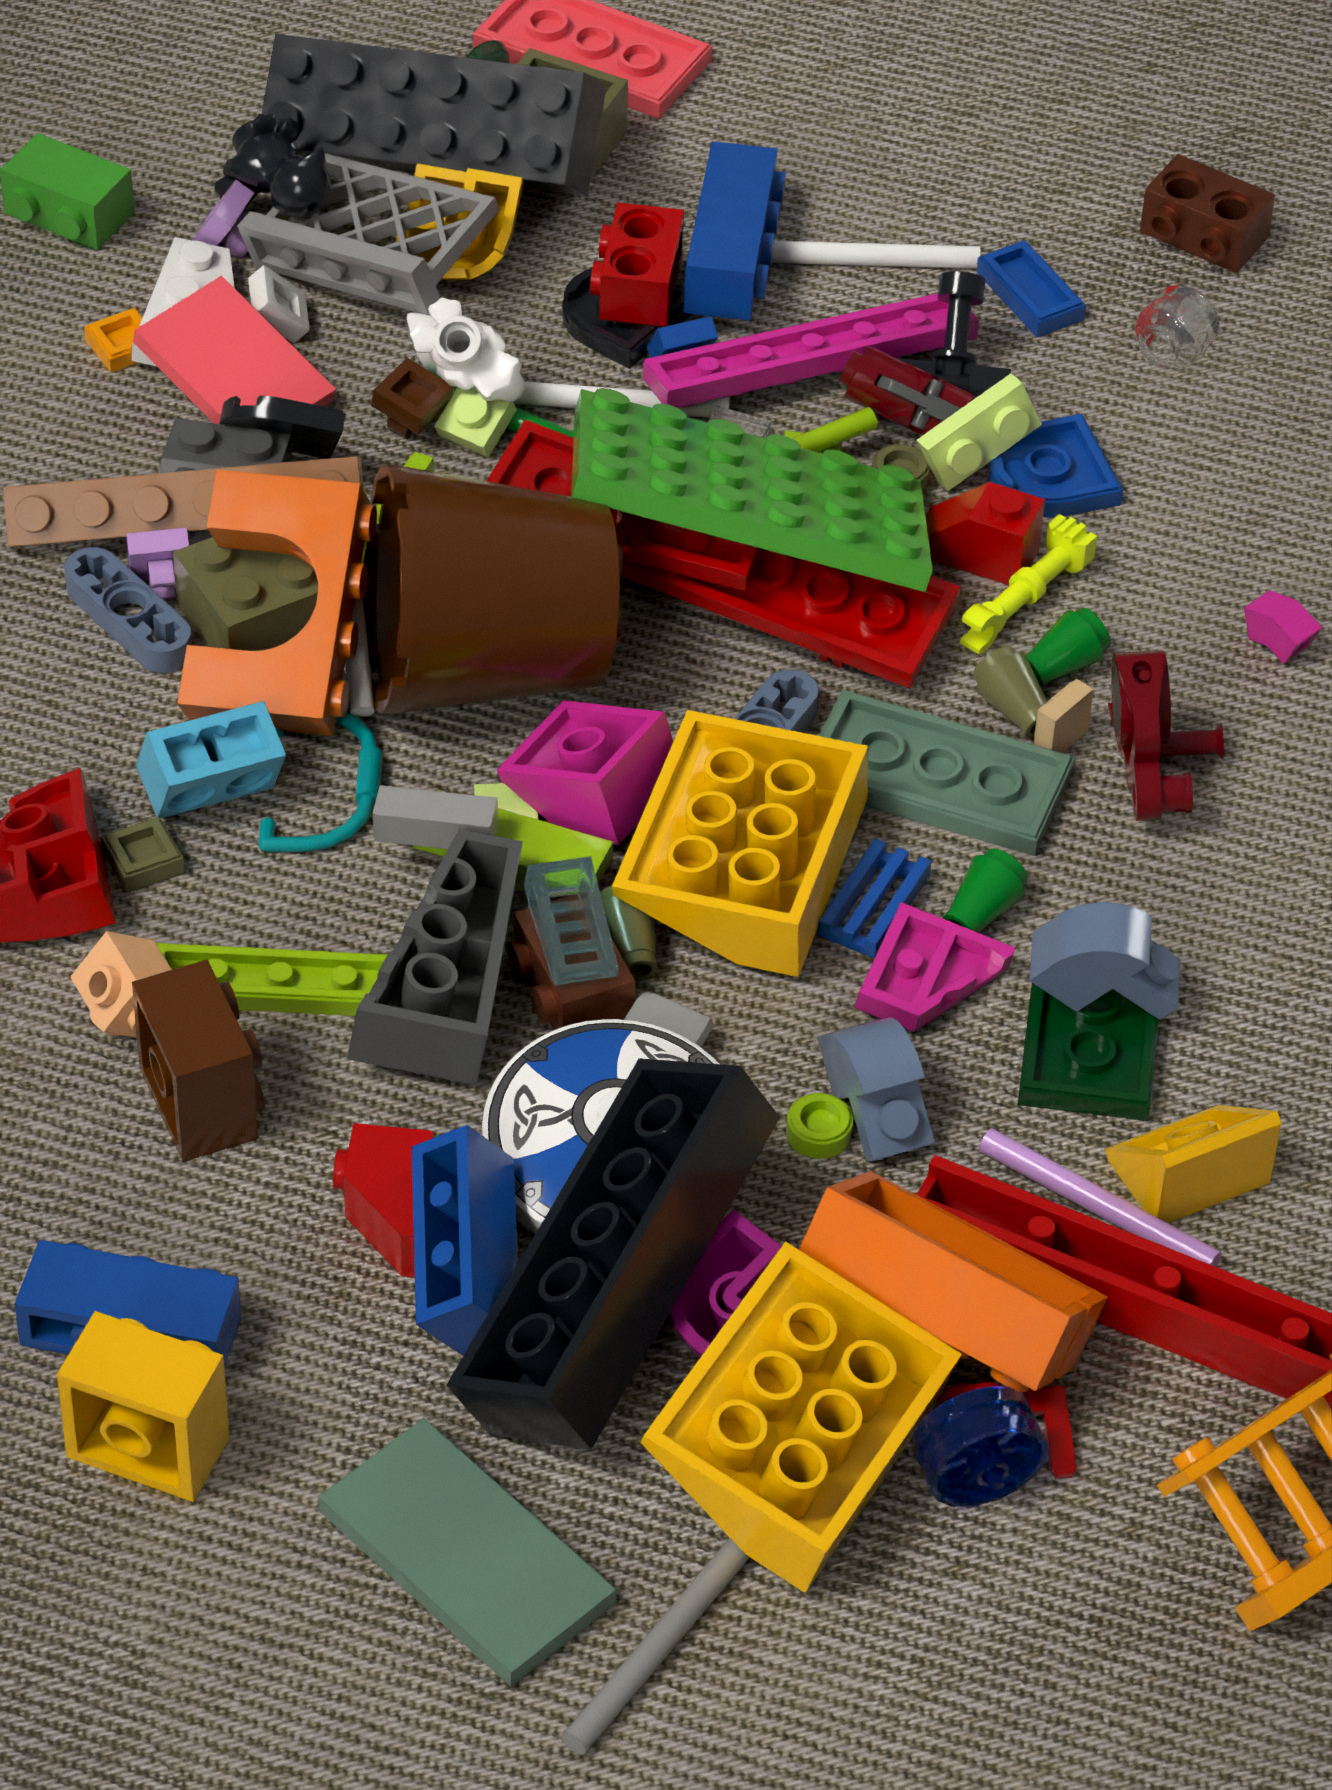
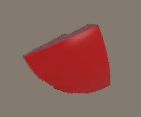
M81 768L54 777L12 797L9 800L10 812L0 820V942L36 941L75 935L116 924L101 840Z

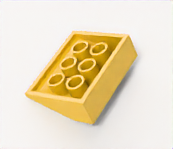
M687 710L612 884V895L738 965L799 977L818 929L819 920L825 911L868 799V746Z
M785 1241L643 1435L640 1443L744 1554L806 1593L937 1402L962 1353Z

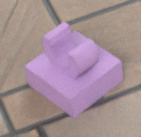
M235 180L210 211L192 241H202L206 244L217 246L222 240L224 247L230 249V254L242 259L248 252V249L237 225L249 213L243 210L254 192L238 180Z
M187 527L126 534L129 569L142 581H149L150 588L164 601L176 600L173 551L189 546Z

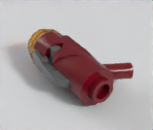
M868 345L864 355L854 350L852 351L838 380L839 383L849 386L844 398L864 408L870 407L875 413L921 436L977 398L951 383L941 380Z

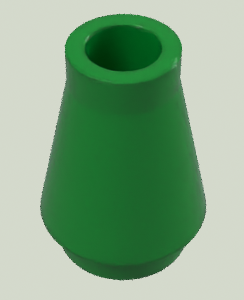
M1082 607L1076 612L1071 610L1065 611L1026 656L1042 688L1051 681L1101 661L1103 651L1110 647L1111 640L1105 625L1099 617L1088 608Z
M988 849L984 855L975 856L967 869L950 909L943 919L980 933L1023 898L1025 894L1024 885L1028 880L1025 868L1012 855L999 849Z

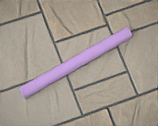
M993 1128L989 1129L984 1135L979 1146V1151L1127 1232L1217 1267L1222 1254L1219 1250Z

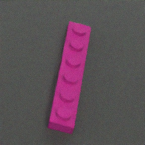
M938 293L656 356L644 359L643 379L662 404L686 408L696 403L727 396H739L749 391L779 384H791L801 379L831 372H843L852 351L854 350L864 355L868 345L895 358L932 349H943L948 303L940 301ZM972 311L968 341L977 339L979 320Z

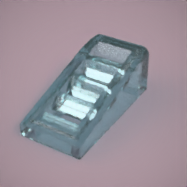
M591 856L528 865L524 888L553 984L561 985L618 976L619 967ZM577 894L579 899L553 904L550 901V897ZM583 913L585 918L583 920L556 923L554 917ZM588 932L591 936L589 940L562 944L559 938L560 936ZM596 952L598 960L567 965L564 956Z

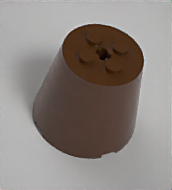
M383 465L380 467L371 492L372 504H381L379 524L376 526L373 541H365L363 558V563H366L368 568V582L363 605L370 667L378 669L379 683H372L374 706L378 713L395 714L603 685L611 668L615 644L620 641L622 634V611L619 605V592L623 568V552L621 544L617 543L615 525L608 505L575 499L567 495L404 466Z

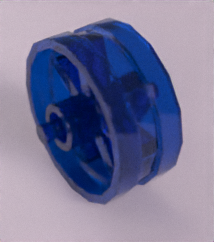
M987 1386L964 1392L940 1404L922 1420L913 1434L912 1450L924 1471V1478L930 1491L938 1502L952 1507H974L994 1502L1019 1490L1038 1474L1047 1461L1049 1444L1036 1422V1416L1027 1398L1022 1392L1010 1387Z

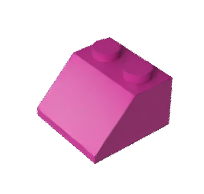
M563 700L502 763L497 772L500 780L549 823L613 841V844L619 845L639 823L671 749L673 738L665 712Z

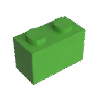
M37 133L0 169L5 214L95 250H98L134 213L131 169L40 133Z

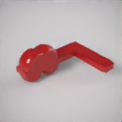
M983 1382L955 1385L947 1389L944 1394L939 1395L941 1422H945L950 1426H963L969 1424L972 1420H979L985 1424H995L1003 1421L1005 1418L1043 1415L1051 1473L1055 1479L1073 1478L1076 1470V1461L1065 1385L1042 1387L1037 1391L1029 1388L1027 1392H1021L1014 1389L1005 1390L1002 1385L997 1383Z

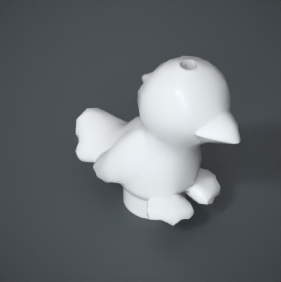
M441 297L436 303L429 306L430 315L421 313L407 314L406 318L410 336L417 356L424 368L440 376L450 386L459 387L462 390L475 387L483 400L514 402L521 397L525 386L524 379L520 375L522 365L520 359L504 353L505 341L494 328L482 322L474 321L469 317L462 316V307L458 300H449Z

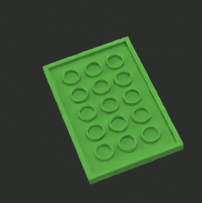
M600 388L595 392L581 389L574 417L571 498L608 505L611 509L926 592L933 569L921 480L914 479V475L909 471L893 465H883L880 469L859 464L853 456L838 450H825L822 454L803 449L797 441L782 435L772 434L768 435L766 439L744 433L743 428L727 420L713 419L710 423L688 418L687 414L681 409L667 404H655L651 408L632 403L626 395L615 390Z

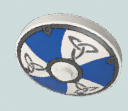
M601 1019L571 1024L551 1031L525 1046L506 1064L494 1081L487 1097L482 1122V1136L514 1158L516 1219L536 1234L639 1058L710 1064L719 1063L701 1047L677 1033L652 1024L621 1019Z

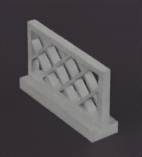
M324 153L327 174L341 177L345 180L331 185V194L326 205L349 198L350 205L320 215L319 211L312 215V218L298 223L289 222L288 220L293 215L281 216V209H275L273 206L266 215L250 211L237 225L256 268H261L265 265L281 275L429 315V306L440 299L436 284L500 209L495 197ZM376 188H383L388 191L360 202L357 200L358 194ZM420 199L431 201L429 205L401 214L400 206ZM392 209L393 217L363 227L362 219ZM465 210L471 211L466 219L448 225L444 224L443 218ZM436 221V229L410 238L406 237V230ZM352 222L355 225V230L340 235L326 232ZM398 234V242L383 247L371 244V242ZM440 245L442 246L428 263L424 258L414 255Z

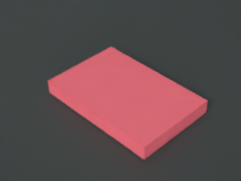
M222 275L134 331L133 343L214 424L220 423L224 401L234 396H238L241 399L240 405L256 406L259 395L285 398L324 407L334 401L336 388Z

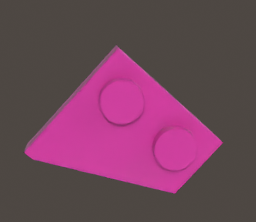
M901 902L861 986L854 1008L881 1019L892 1017L903 1028L915 1032L1007 971L1016 948Z

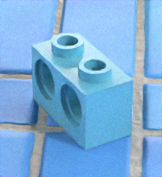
M262 701L148 731L136 767L156 817L165 818L274 788L286 753L265 702Z

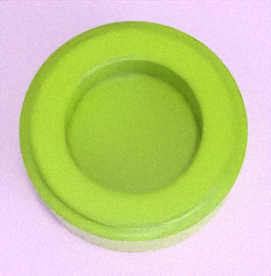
M812 1093L798 1098L790 1106L787 1113L786 1137L791 1147L798 1153L815 1159L831 1158L842 1153L851 1142L853 1115L849 1106L838 1097L826 1093Z

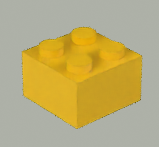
M94 1311L57 1373L66 1457L194 1502L230 1438L224 1356L213 1352L209 1347L193 1340L181 1341L152 1331L136 1320L129 1318L118 1319Z

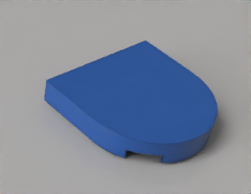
M1082 413L1041 421L1042 425L990 461L988 465L989 482L1044 498L1043 517L1055 518L1058 514L1070 516L1121 505L1123 489Z

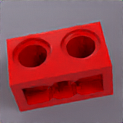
M617 202L612 225L603 224L601 228L599 258H604V261H594L591 273L590 294L600 296L599 319L663 327L668 325L683 255L684 210Z

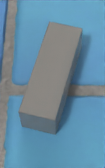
M383 785L379 786L372 813L374 841L443 849L449 848L459 829L496 836L499 826L498 800L496 797Z

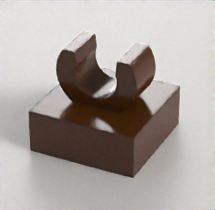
M406 358L373 390L371 406L388 416L387 427L408 439L412 431L419 435L445 409L453 395L454 386H450L445 380Z

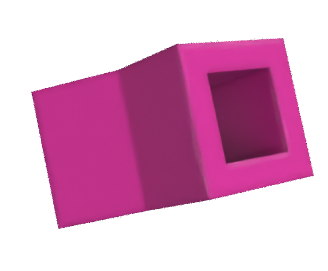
M1268 590L1244 607L1248 639L1267 646L1283 664L1308 648L1322 629L1318 622L1297 600Z

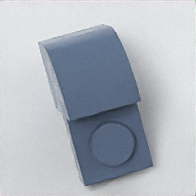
M1108 902L1088 903L1064 911L1033 931L1029 981L1076 1012L1114 989L1160 1020L1178 1009L1180 959L1174 956L1166 947L1158 945L1151 940L1152 916L1148 913L1124 904Z
M892 1017L878 1019L817 1036L833 1096L839 1099L849 1098L866 1162L935 1143L918 1080L925 1078L924 1071L909 1035L896 1019Z

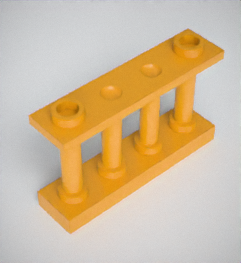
M1332 1370L1215 1447L1207 1436L1172 1458V1461L1178 1471L1157 1484V1487L1165 1497L1195 1482L1255 1577L1249 1582L1256 1593L1234 1607L1249 1631L1281 1618L1332 1583V1525L1271 1432L1272 1429L1300 1412L1332 1461V1409L1323 1397L1332 1390ZM1245 1447H1248L1307 1539V1542L1302 1546L1309 1557L1291 1568L1286 1559L1278 1561L1218 1467L1219 1464Z

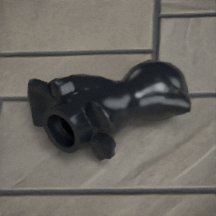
M259 114L254 120L239 127L232 138V144L237 154L226 161L223 166V175L225 177L219 179L214 184V191L220 195V199L233 182L238 180L254 192L244 210L258 193H271L272 201L274 202L273 206L275 209H281V216H310L319 212L326 205L331 194V181L326 172L324 149L318 148L303 157H298L296 148L293 145V142L300 135L298 120L286 117L281 120L275 130L276 115Z

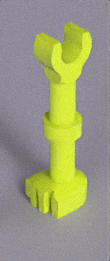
M1058 514L1048 523L1046 536L1048 552L1033 566L1022 567L1009 579V587L993 601L974 604L962 616V622L970 626L971 629L960 638V644L978 655L984 653L995 641L998 633L1003 629L1006 620L1024 604L1032 605L1045 595L1046 585L1063 570L1069 573H1077L1094 559L1097 535L1092 532L1088 534L1086 532L1087 526L1083 523L1077 524L1076 519L1070 517L1066 520V517Z

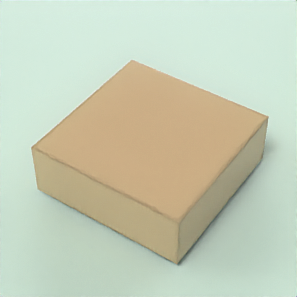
M1075 679L1037 710L1034 745L1064 753L1081 739L1089 729L1093 688Z

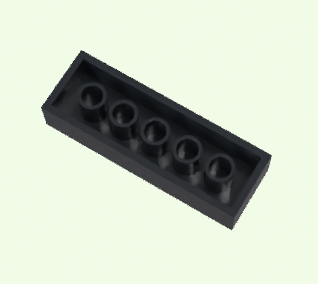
M275 34L261 114L276 115L275 130L281 120L286 117L298 120L300 135L293 142L298 157H303L318 148H323L326 154L389 170L415 173L417 163L467 172V168L522 177L524 179L523 188L588 196L607 85L584 72Z
M638 1059L446 1384L489 1435L592 1450L780 1119V1116L741 1066Z

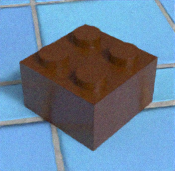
M208 959L133 981L132 991L139 1068L182 1162L257 1140V1111L265 1109V1101L254 1069L262 1067V1056L254 1032L251 1029L242 1031L237 1022L240 1018L239 1008L230 983L227 981L219 984Z

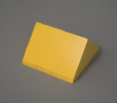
M1217 1105L1105 1148L1109 1163L1141 1208L1157 1218L1170 1223L1271 1183L1282 1123L1278 1111Z

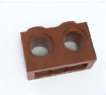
M1177 154L1145 188L1140 232L1238 273L1269 238L1275 194Z

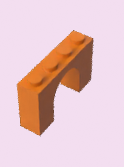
M216 469L207 529L218 547L282 553L296 557L307 563L316 572L318 596L314 611L303 629L292 639L277 647L260 651H245L187 645L177 704L189 721L264 701L275 728L287 732L334 736L336 718L345 717L349 702V683L343 680L346 658L353 659L358 646V623L352 621L355 599L363 600L367 589L368 568L366 563H361L365 541H373L377 526L376 506L371 505L361 483Z

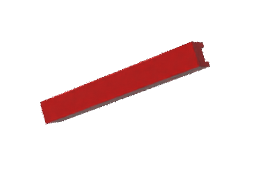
M934 1155L929 1163L928 1175L916 1195L1106 1295L1108 1299L1097 1320L1098 1323L1285 1399H1288L1332 1370V1360L1329 1356L1332 1354V1313L937 1155ZM1331 1390L1330 1392H1328L1327 1394H1325L1323 1397L1325 1398V1400L1327 1401V1403L1329 1404V1406H1330L1331 1409H1332V1390Z

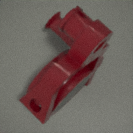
M1164 650L1113 653L1111 665L1112 703H1108V711L1114 727L1118 751L1125 762L1127 787L1131 788L1135 821L1161 820L1162 813H1192L1193 788L1191 774L1183 773V775L1160 776L1159 758L1217 754L1223 760L1224 736L1222 724L1220 723L1214 730L1171 732L1170 681Z

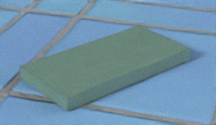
M842 689L819 735L868 746V799L865 806L1036 856L1072 777L1075 765V757L844 689Z
M422 1418L318 1496L319 1511L510 1687L616 1604V1588L425 1418Z

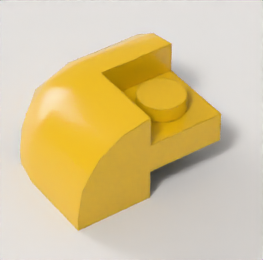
M417 163L415 177L495 197L500 211L441 280H471L489 272L501 262L512 240L524 179L522 177L467 168V172ZM420 199L408 204L407 212L429 205L431 201ZM465 210L443 218L444 224L448 225L466 219L471 211ZM436 221L406 230V237L410 238L436 229ZM440 245L414 255L424 258L428 263L442 246Z

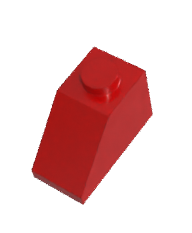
M987 482L930 507L925 517L931 561L1009 585L1010 577L1022 567H1031L1040 550L1045 499L993 482Z
M353 1123L348 1150L337 1149L333 1169V1189L344 1190L345 1218L402 1277L415 1278L411 1147L434 1138L433 1131Z

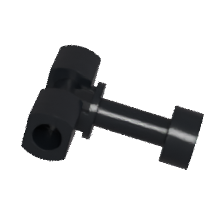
M949 271L940 274L938 299L948 303L944 350L933 351L931 361L897 359L973 394L972 400H974L1011 373V369L977 366L978 357L967 352L971 306L983 303L986 279L975 273Z

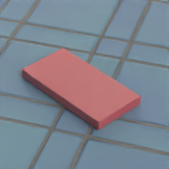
M504 0L473 33V49L513 64H517L528 49L531 48L627 79L628 108L657 119L662 117L712 61V45L592 0Z

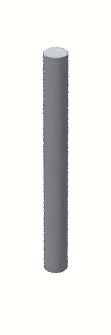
M730 1538L563 1733L562 1740L570 1750L579 1755H584L748 1561L750 1557L744 1554Z

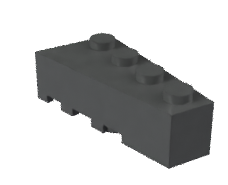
M459 829L428 883L427 892L417 909H413L408 918L400 940L393 952L387 955L379 969L375 984L369 994H365L356 1010L347 1055L348 1060L476 1085L488 1036L523 841Z

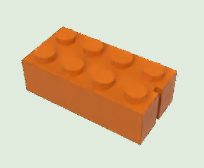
M872 1171L826 1188L799 1248L806 1255L962 1353L960 1359H967L968 1356H971L992 1367L990 1375L996 1381L1021 1392H1027L1029 1388L1037 1391L1053 1382L1055 1378L1058 1379L1075 1369L1108 1299L1106 1295Z

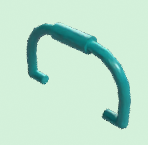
M346 712L344 718H336V724L352 731L362 746L358 756L355 801L358 806L355 813L343 825L327 833L293 837H275L276 822L271 818H264L260 822L258 846L261 851L266 853L309 852L328 849L352 838L369 821L372 809L375 806L379 786L381 785L383 752L377 748L373 732L360 718ZM275 728L279 738H283L284 730Z

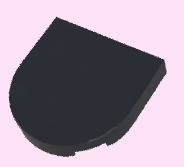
M589 268L575 276L564 290L562 304L564 326L569 334L581 344L630 369L648 353V343L657 329L663 326L599 319L600 296L590 294L592 268ZM677 283L667 326L683 323L692 315L683 313L685 287Z
M262 395L257 397L256 406L240 405L241 399L238 396H234L224 401L219 423L221 425L291 434L293 453L329 459L342 435L346 413H343V410Z

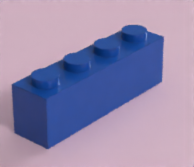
M711 142L686 264L683 313L751 321L755 298H766L769 267L772 265L774 240L778 232L780 205L783 204L786 172L776 171L778 148Z

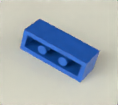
M468 1125L411 1147L416 1325L463 1356L518 1264L514 1158Z
M39 1239L15 1301L19 1344L21 1346L68 1355L94 1311L118 1319L129 1318L136 1320L152 1331L181 1341L193 1340L209 1347L213 1352L224 1356L225 1368L241 1322L239 1278L223 1275L218 1271L207 1268L191 1269L156 1262L145 1256L129 1257L93 1250L78 1243L61 1244Z

